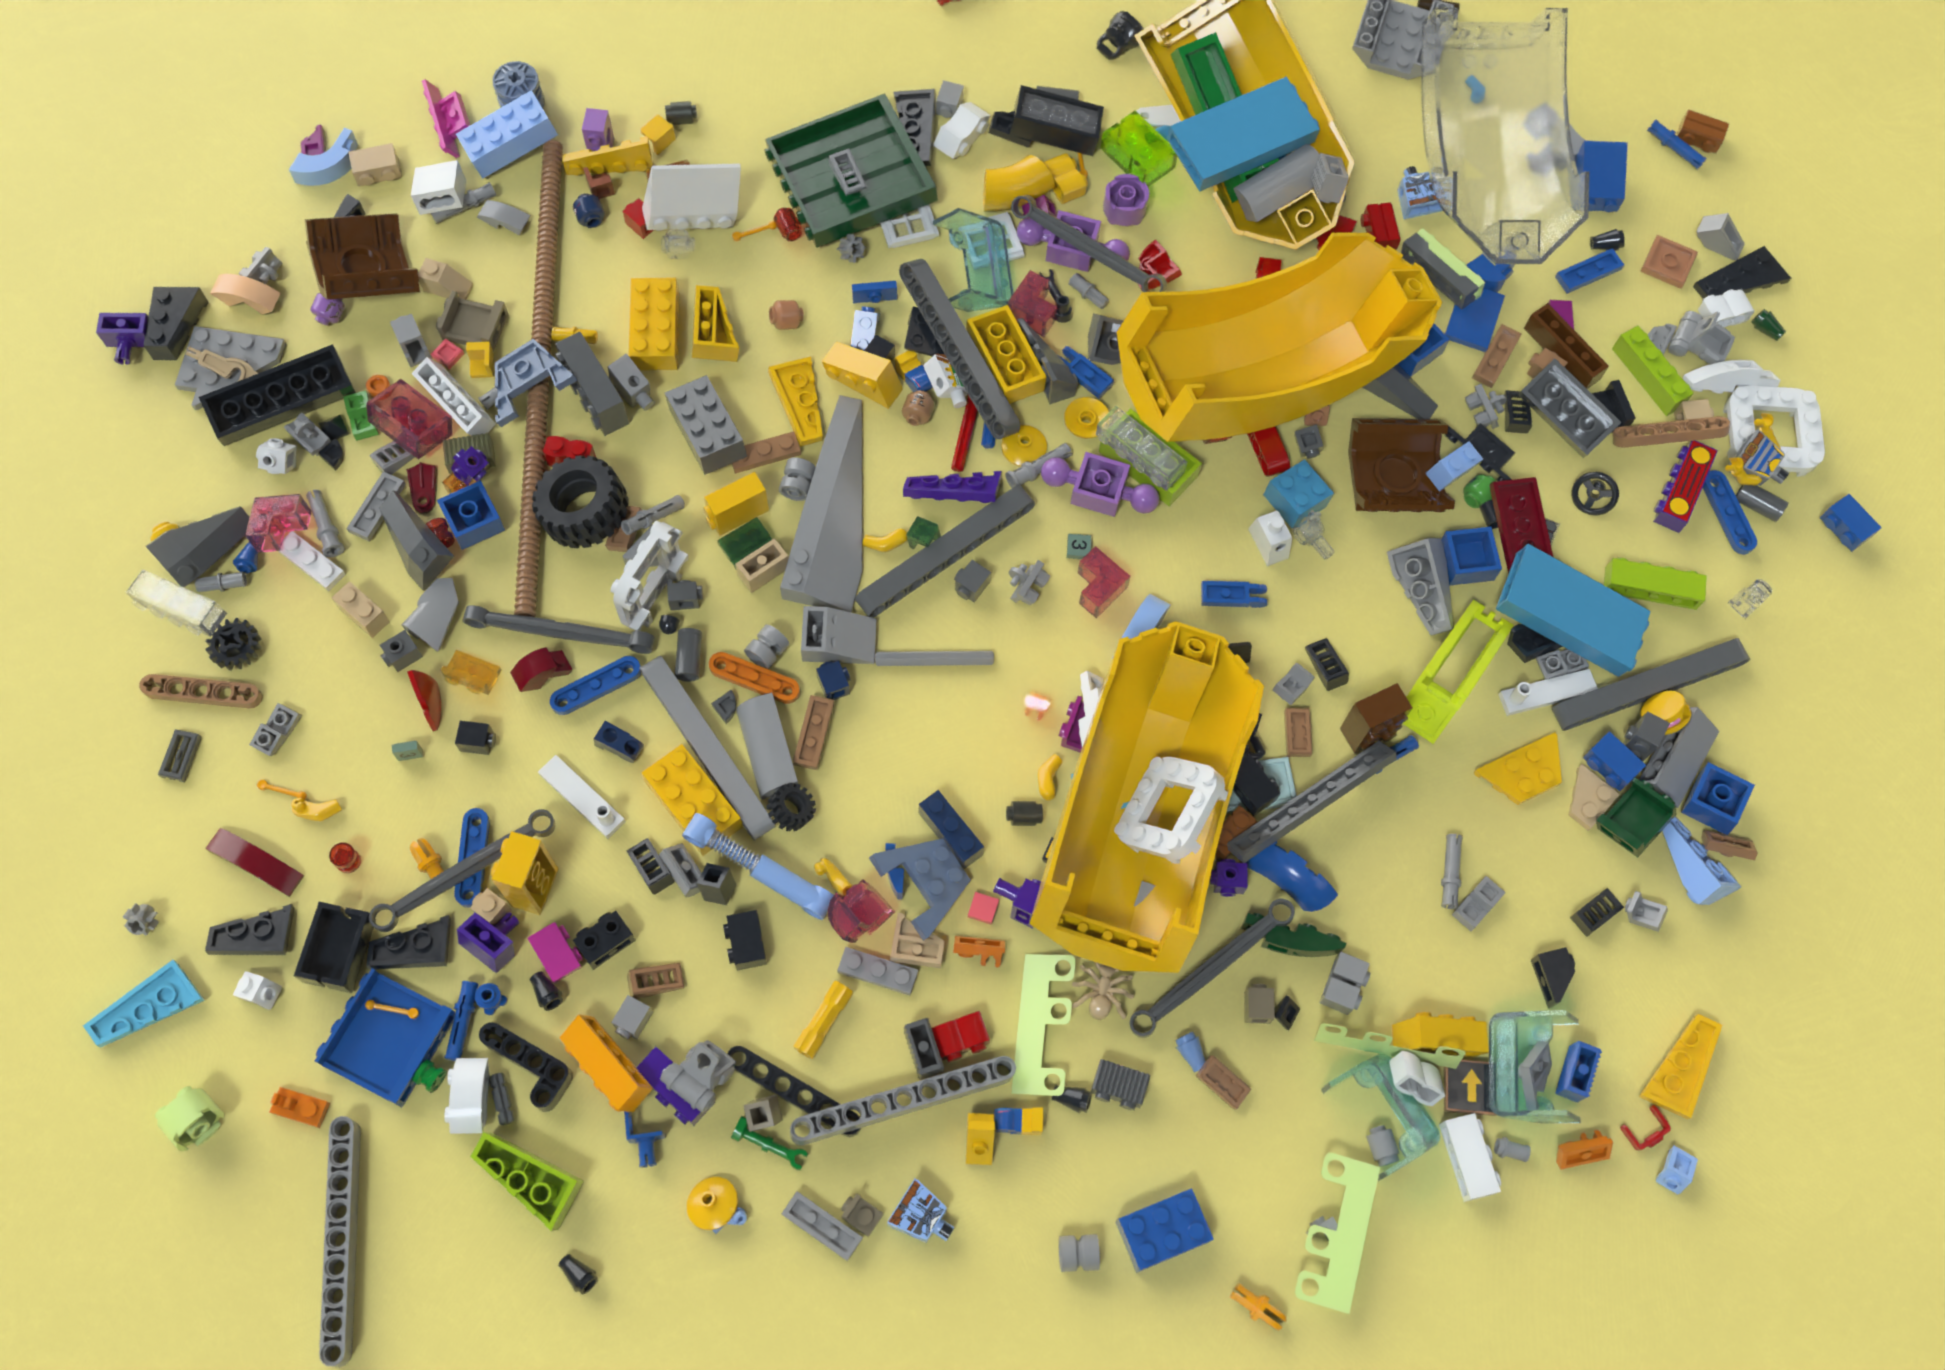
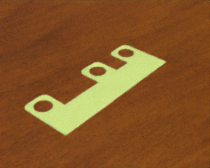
M1025 954L1015 1053L1016 1071L1013 1075L1011 1094L1060 1096L1064 1092V1070L1041 1068L1045 1024L1065 1025L1071 1019V1000L1068 998H1048L1049 981H1071L1074 978L1076 960L1072 955ZM1060 960L1068 961L1071 966L1070 972L1065 976H1059L1055 972V965ZM1056 1003H1062L1066 1006L1067 1013L1062 1019H1055L1051 1015V1008ZM1049 1074H1056L1060 1078V1085L1056 1090H1048L1045 1087L1044 1080Z
M1327 1023L1320 1025L1314 1040L1393 1057L1401 1051H1406L1416 1055L1421 1062L1454 1069L1458 1067L1466 1054L1463 1050L1449 1047H1438L1435 1054L1391 1046L1390 1044L1393 1040L1391 1036L1373 1032L1365 1033L1363 1040L1345 1037L1348 1031L1346 1027ZM1325 1027H1337L1342 1031L1333 1033L1325 1030ZM1378 1035L1385 1037L1387 1040L1383 1042L1370 1039V1036ZM1454 1050L1457 1051L1459 1055L1450 1056L1442 1053V1051Z
M1334 1153L1326 1154L1321 1172L1322 1177L1325 1180L1345 1185V1193L1336 1231L1318 1225H1312L1309 1228L1305 1244L1306 1250L1309 1253L1329 1258L1330 1262L1326 1277L1308 1271L1299 1273L1295 1289L1297 1298L1350 1314L1380 1167ZM1339 1160L1343 1163L1345 1170L1342 1176L1333 1177L1329 1174L1328 1164L1330 1161ZM1317 1232H1323L1329 1239V1244L1324 1250H1318L1312 1245V1236ZM1307 1278L1316 1280L1319 1285V1290L1314 1296H1307L1302 1291V1282Z

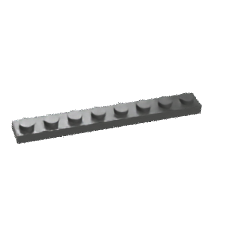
M1381 741L1376 742L1227 843L1228 851L1243 863L1247 862L1397 759L1396 752Z

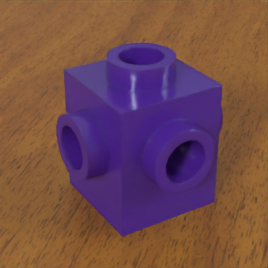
M471 446L466 451L461 449L453 457L455 461L451 470L467 486L474 480L476 482L480 481L487 474L485 469L489 463L486 461L487 458L482 451L475 450Z
M1223 859L1217 862L1214 870L1211 871L1209 880L1210 885H1214V893H1220L1223 897L1244 894L1247 889V863H1236L1233 859Z

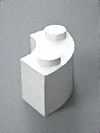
M971 102L960 104L954 116L945 125L941 126L933 146L952 159L960 155H966L978 136L987 130L988 120L991 115Z
M456 1058L454 1068L449 1069L448 1084L451 1085L449 1106L445 1108L444 1119L445 1123H449L450 1134L483 1132L487 1120V1096L490 1084L488 1058Z

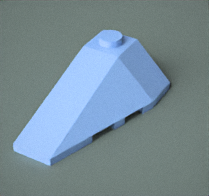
M1676 816L1662 830L1682 884L1688 891V897L1694 903L1710 905L1741 888L1740 884L1720 861L1716 864L1707 856L1708 850L1705 849L1703 844L1701 845L1696 840H1691V832Z

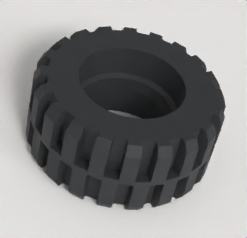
M582 455L576 456L575 459L571 457L563 459L564 462L552 465L553 468L549 472L546 470L542 475L543 479L541 481L538 480L535 486L537 491L533 492L532 508L535 517L547 534L564 547L569 546L570 548L577 549L580 546L583 548L592 547L591 544L593 543L598 545L604 542L603 539L607 536L610 538L614 534V530L616 528L619 529L621 526V522H623L621 519L626 517L628 511L626 507L629 504L627 491L607 462L597 459V457L587 456L585 458ZM586 492H596L594 498L584 508L575 512H565L570 502L577 496Z

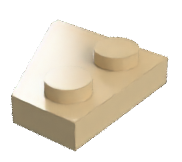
M1581 764L1576 771V785L1573 787V801L1570 804L1568 815L1589 831L1596 823L1598 817L1602 813L1604 814L1619 796V793Z
M898 913L890 961L941 968L945 941L932 934L923 941L912 923L905 918V915Z

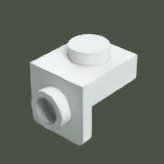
M245 971L233 995L270 1010L282 986L265 977Z

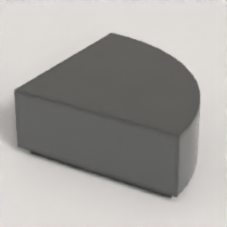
M732 690L711 703L725 724L733 718L736 711V700Z

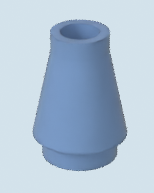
M1192 1031L1176 1039L1175 1042L1177 1044L1176 1049L1191 1066L1193 1072L1201 1069L1206 1061L1199 1036L1196 1037Z

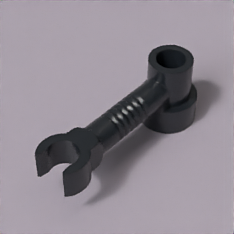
M1049 269V277H1044L1039 272L1040 283L1048 288L1055 301L1054 319L1060 323L1070 321L1072 309L1069 306V298L1062 296L1054 282L1053 271Z

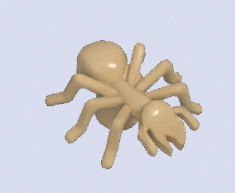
M1096 962V967L1102 975L1099 978L1091 968L1081 965L1080 969L1085 973H1089L1098 984L1096 985L1088 981L1072 982L1073 987L1087 986L1093 988L1092 992L1085 994L1073 1003L1072 1008L1080 1006L1087 999L1091 998L1089 1005L1090 1015L1096 1020H1103L1110 1013V1001H1112L1121 1018L1125 1019L1126 1014L1123 1012L1120 1002L1113 996V993L1123 994L1130 999H1133L1134 995L1128 993L1126 989L1112 988L1111 986L1121 981L1132 980V975H1122L1111 981L1110 977L1118 972V969L1103 964L1100 966Z

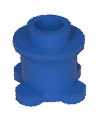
M483 984L475 993L477 1005L484 1008V1012L487 1015H493L497 1008L505 1006L507 1003V998L501 995L498 986L495 984ZM492 994L491 998L486 1000V997Z

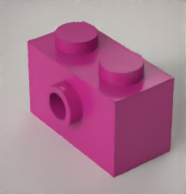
M555 922L527 938L553 983L559 982L582 968L579 962L583 960L576 946L571 949L566 940L570 936L563 924L558 927Z

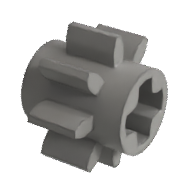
M847 234V239H839L840 244L837 250L842 254L841 259H848L849 262L855 263L856 257L863 258L862 254L866 246H863L861 242L862 237Z
M135 903L123 915V918L128 920L124 927L132 934H144L146 936L159 923L158 920L154 919L157 912L148 904L138 905Z

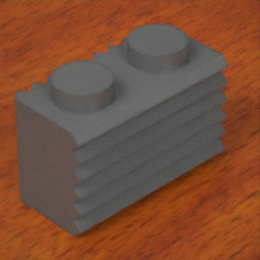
M928 1018L906 1024L904 1034L907 1044H909L910 1054H912L918 1079L923 1080L943 1073L944 1066Z
M1100 1059L1090 1092L1095 1094L1094 1098L1109 1103L1110 1099L1120 1102V1107L1134 1111L1135 1107L1141 1108L1151 1075Z

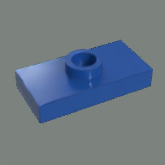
M896 281L853 284V304L897 300Z

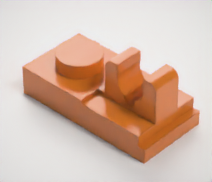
M955 936L953 953H958L959 956L965 958L981 954L982 966L986 965V959L989 956H993L996 960L995 967H1000L1002 953H1005V941Z
M280 1087L271 1099L270 1103L272 1106L269 1113L320 1128L330 1103Z
M1599 1130L1594 1131V1139H1588L1585 1133H1581L1579 1141H1568L1558 1146L1556 1162L1561 1170L1610 1159L1613 1141L1611 1138L1608 1139L1607 1136H1602Z

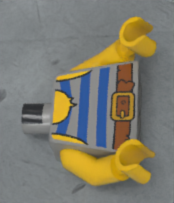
M1762 413V419L1754 421V425L1760 427V429H1757L1747 437L1734 458H1729L1731 462L1729 465H1726L1725 470L1732 473L1740 485L1761 486L1770 478L1781 484L1789 475V472L1779 466L1785 457V453L1781 450L1772 429L1774 418L1772 414Z

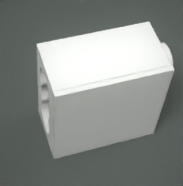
M458 160L415 168L411 197L420 215L463 207L466 178Z

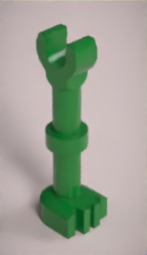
M743 1116L740 1117L731 1136V1139L737 1142L744 1138L762 1147L761 1150L766 1153L770 1151L785 1158L795 1170H801L802 1168L801 1165L795 1163V1157L802 1155L807 1158L808 1153L803 1149L792 1150L773 1141V1137L767 1136L766 1138L754 1131L749 1132L747 1119Z

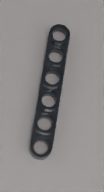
M735 1046L727 1053L732 1057L736 1052H743L746 1055V1060L742 1065H735L734 1071L774 1095L777 1094L779 1098L806 1114L820 1111L821 1107L825 1104H831L833 1107L841 1105L745 1047ZM758 1065H765L768 1068V1074L762 1079H758L753 1075L754 1068ZM780 1078H787L790 1081V1087L785 1092H780L775 1087L776 1081ZM809 1091L812 1094L813 1099L810 1104L802 1105L798 1102L800 1092ZM852 1110L846 1113L847 1118L852 1117L857 1121L860 1119L859 1115ZM824 1118L820 1121L830 1128L835 1126V1122L831 1118ZM861 1128L843 1133L842 1135L854 1137L860 1132Z

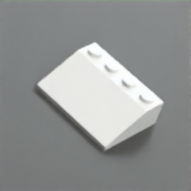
M740 164L651 166L642 206L647 230L734 227L738 212Z

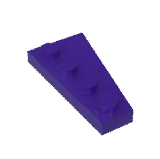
M994 471L992 476H983L982 472L972 473L973 477L962 478L959 477V474H949L944 479H939L937 475L907 477L903 487V497H911L912 499L933 498L935 500L950 499L959 502H995L1002 480V471Z

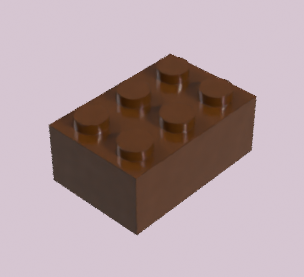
M1396 683L1356 702L1340 730L1354 753L1360 750L1364 751L1378 741L1383 740L1387 742L1396 737V732L1403 727L1402 723L1408 719V714L1413 707L1399 684Z

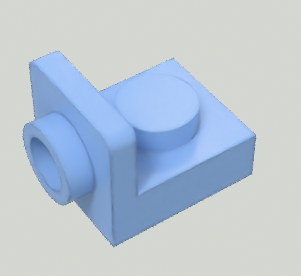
M1673 1146L1668 1152L1664 1169L1656 1177V1182L1674 1193L1680 1194L1692 1182L1698 1159Z

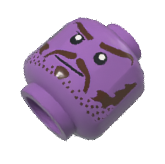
M319 292L313 301L310 311L316 316L315 321L328 326L329 322H339L345 309V304L342 302V299L327 300Z

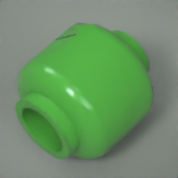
M1476 475L1464 487L1465 502L1472 508H1480L1483 503L1492 500L1489 484L1496 482V480L1491 476Z

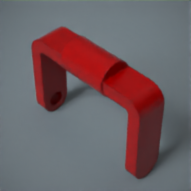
M1655 1105L1650 1107V1111L1663 1129L1645 1138L1643 1143L1639 1144L1626 1125L1620 1127L1637 1151L1643 1150L1646 1147L1652 1148L1664 1140L1663 1136L1671 1130V1126Z

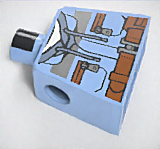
M1415 166L1406 168L1403 172L1405 177L1402 178L1398 187L1403 218L1409 219L1443 211L1448 198L1431 172L1418 174Z
M917 1179L913 1180L887 1222L889 1227L926 1243L933 1233L947 1241L955 1228L942 1219L947 1211V1207Z

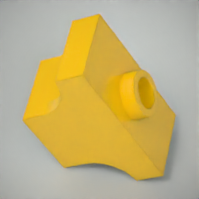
M968 1113L966 1164L992 1165L995 1131L994 1114Z

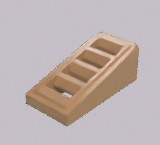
M680 963L629 970L627 975L630 996L634 999L684 989ZM672 971L674 983L670 984L668 972ZM658 974H662L664 985H659ZM648 976H652L653 986L651 987L648 984ZM641 978L643 988H638L637 979Z

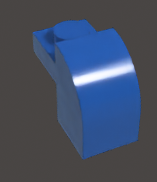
M1481 254L1466 266L1482 278L1485 282V289L1498 292L1501 290L1505 280L1513 274L1514 271L1512 269L1517 260L1510 255L1494 266L1484 254Z

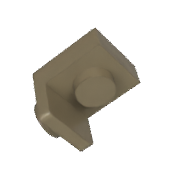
M856 1194L854 1198L849 1196L841 1208L844 1212L842 1219L867 1237L870 1236L884 1213L862 1199V1196Z

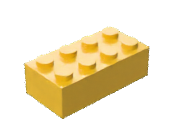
M676 277L631 278L628 356L640 371L678 370L679 289Z
M1008 305L967 319L966 330L1009 404L1044 391L1046 375Z
M683 744L641 772L645 783L683 832L695 813L704 815L717 825L716 829L720 831V835L723 833L724 837L728 836L729 838L743 827L740 816ZM706 845L704 848L695 846L702 856L712 850Z
M511 831L509 838H505L502 843V855L499 862H495L492 867L491 880L512 907L541 915L558 872V867L541 840Z

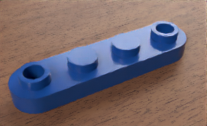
M1710 471L1703 485V490L1732 549L1742 555L1749 554L1757 546V538L1727 477L1720 471Z
M625 656L556 690L550 697L552 710L558 715H567L635 681L641 674L640 663L635 657ZM626 669H633L631 673H625ZM562 701H567L566 706H559Z
M480 808L470 809L463 816L458 863L488 845L490 819L486 812ZM476 820H481L479 826H473ZM485 868L455 885L454 896L461 906L470 908L476 895L483 891ZM468 892H473L472 898L465 899Z

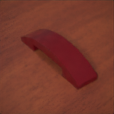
M222 828L217 831L205 848L223 860L229 861L264 881L288 897L291 896L304 877L303 874L264 850Z

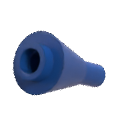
M254 531L249 543L233 560V564L238 571L250 573L257 570L258 545L262 537L261 533Z

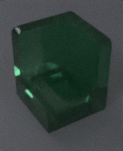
M919 516L916 517L906 534L909 547L915 549L917 544L928 548L932 540H937L941 537L938 524Z

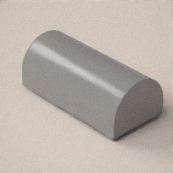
M683 843L663 849L659 856L684 896L688 898L699 893L697 881L702 873Z

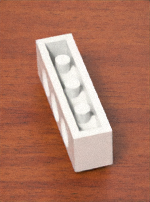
M426 357L412 372V375L467 434H485L496 425L492 418L441 364Z

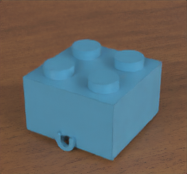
M1304 459L1270 480L1263 495L1293 529L1305 520L1311 521L1316 513L1326 508L1334 492Z

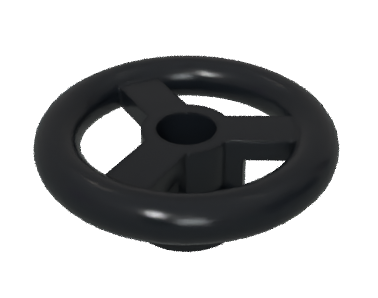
M1589 472L1580 476L1575 481L1571 490V497L1574 505L1580 511L1588 515H1603L1611 511L1617 504L1619 488L1614 479L1602 472ZM1600 480L1605 481L1611 489H1606V485ZM1582 484L1587 488L1588 499L1585 504L1580 501L1578 495ZM1597 490L1599 494H1593L1592 491ZM1602 497H1612L1606 506L1598 509L1591 508L1594 502Z

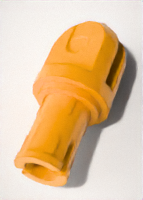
M420 838L417 839V842L413 841L410 844V851L418 863L417 868L420 872H427L431 879L444 872L440 865L442 857L440 854L435 853L426 839Z
M1238 1283L1234 1289L1241 1293L1243 1297L1232 1291L1230 1298L1248 1309L1252 1320L1256 1321L1260 1318L1278 1331L1283 1328L1263 1313L1264 1310H1267L1286 1323L1287 1321L1286 1315L1268 1303L1269 1297L1266 1295L1258 1297L1242 1286V1284Z

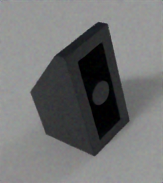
M1567 947L1541 953L1531 959L1548 1008H1552L1561 1002L1575 973V961L1573 956L1568 953Z

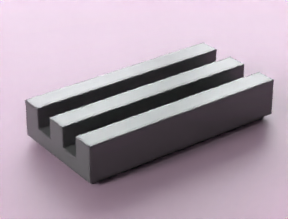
M175 729L158 776L165 779L169 778L170 780L176 779L185 783L201 736L196 733ZM181 737H184L180 749L177 751L175 757L176 760L174 762L171 772H168L172 760L174 758L175 752L177 750L178 744L180 742Z

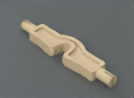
M190 346L188 347L189 351H186V356L198 360L200 366L213 371L225 379H229L235 370H241L239 381L258 374L247 362L238 358H224L206 349L201 352Z

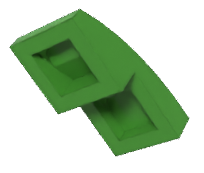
M367 391L343 396L355 440L358 441L379 435Z

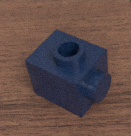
M828 661L821 664L819 668H816L817 678L825 698L836 700L850 695L848 681H851L847 668H842L839 661Z

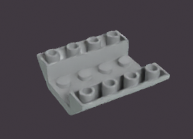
M1368 0L1352 49L1366 67L1407 80L1432 73L1436 67L1454 5L1433 0L1429 11L1394 0Z

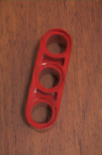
M1275 426L1247 433L1266 477L1280 474L1290 469L1289 458Z

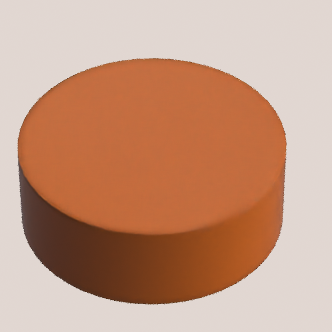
M374 375L368 379L366 389L370 396L381 399L390 393L391 385L385 376Z

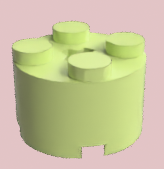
M187 1086L178 1092L177 1098L167 1106L160 1108L156 1112L155 1117L158 1120V1127L180 1151L189 1150L188 1145L195 1143L196 1146H199L214 1135L221 1126L219 1119L220 1117L224 1118V1113L203 1089H192L190 1086Z

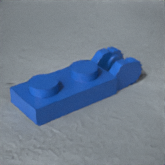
M1065 346L1062 352L1071 363L1058 355L1069 367L1071 374L1076 375L1078 383L1098 399L1114 385V379L1069 346Z
M1202 581L1201 606H1250L1252 608H1262L1268 605L1267 599L1250 597V594H1264L1267 592V586L1264 584H1249V582Z

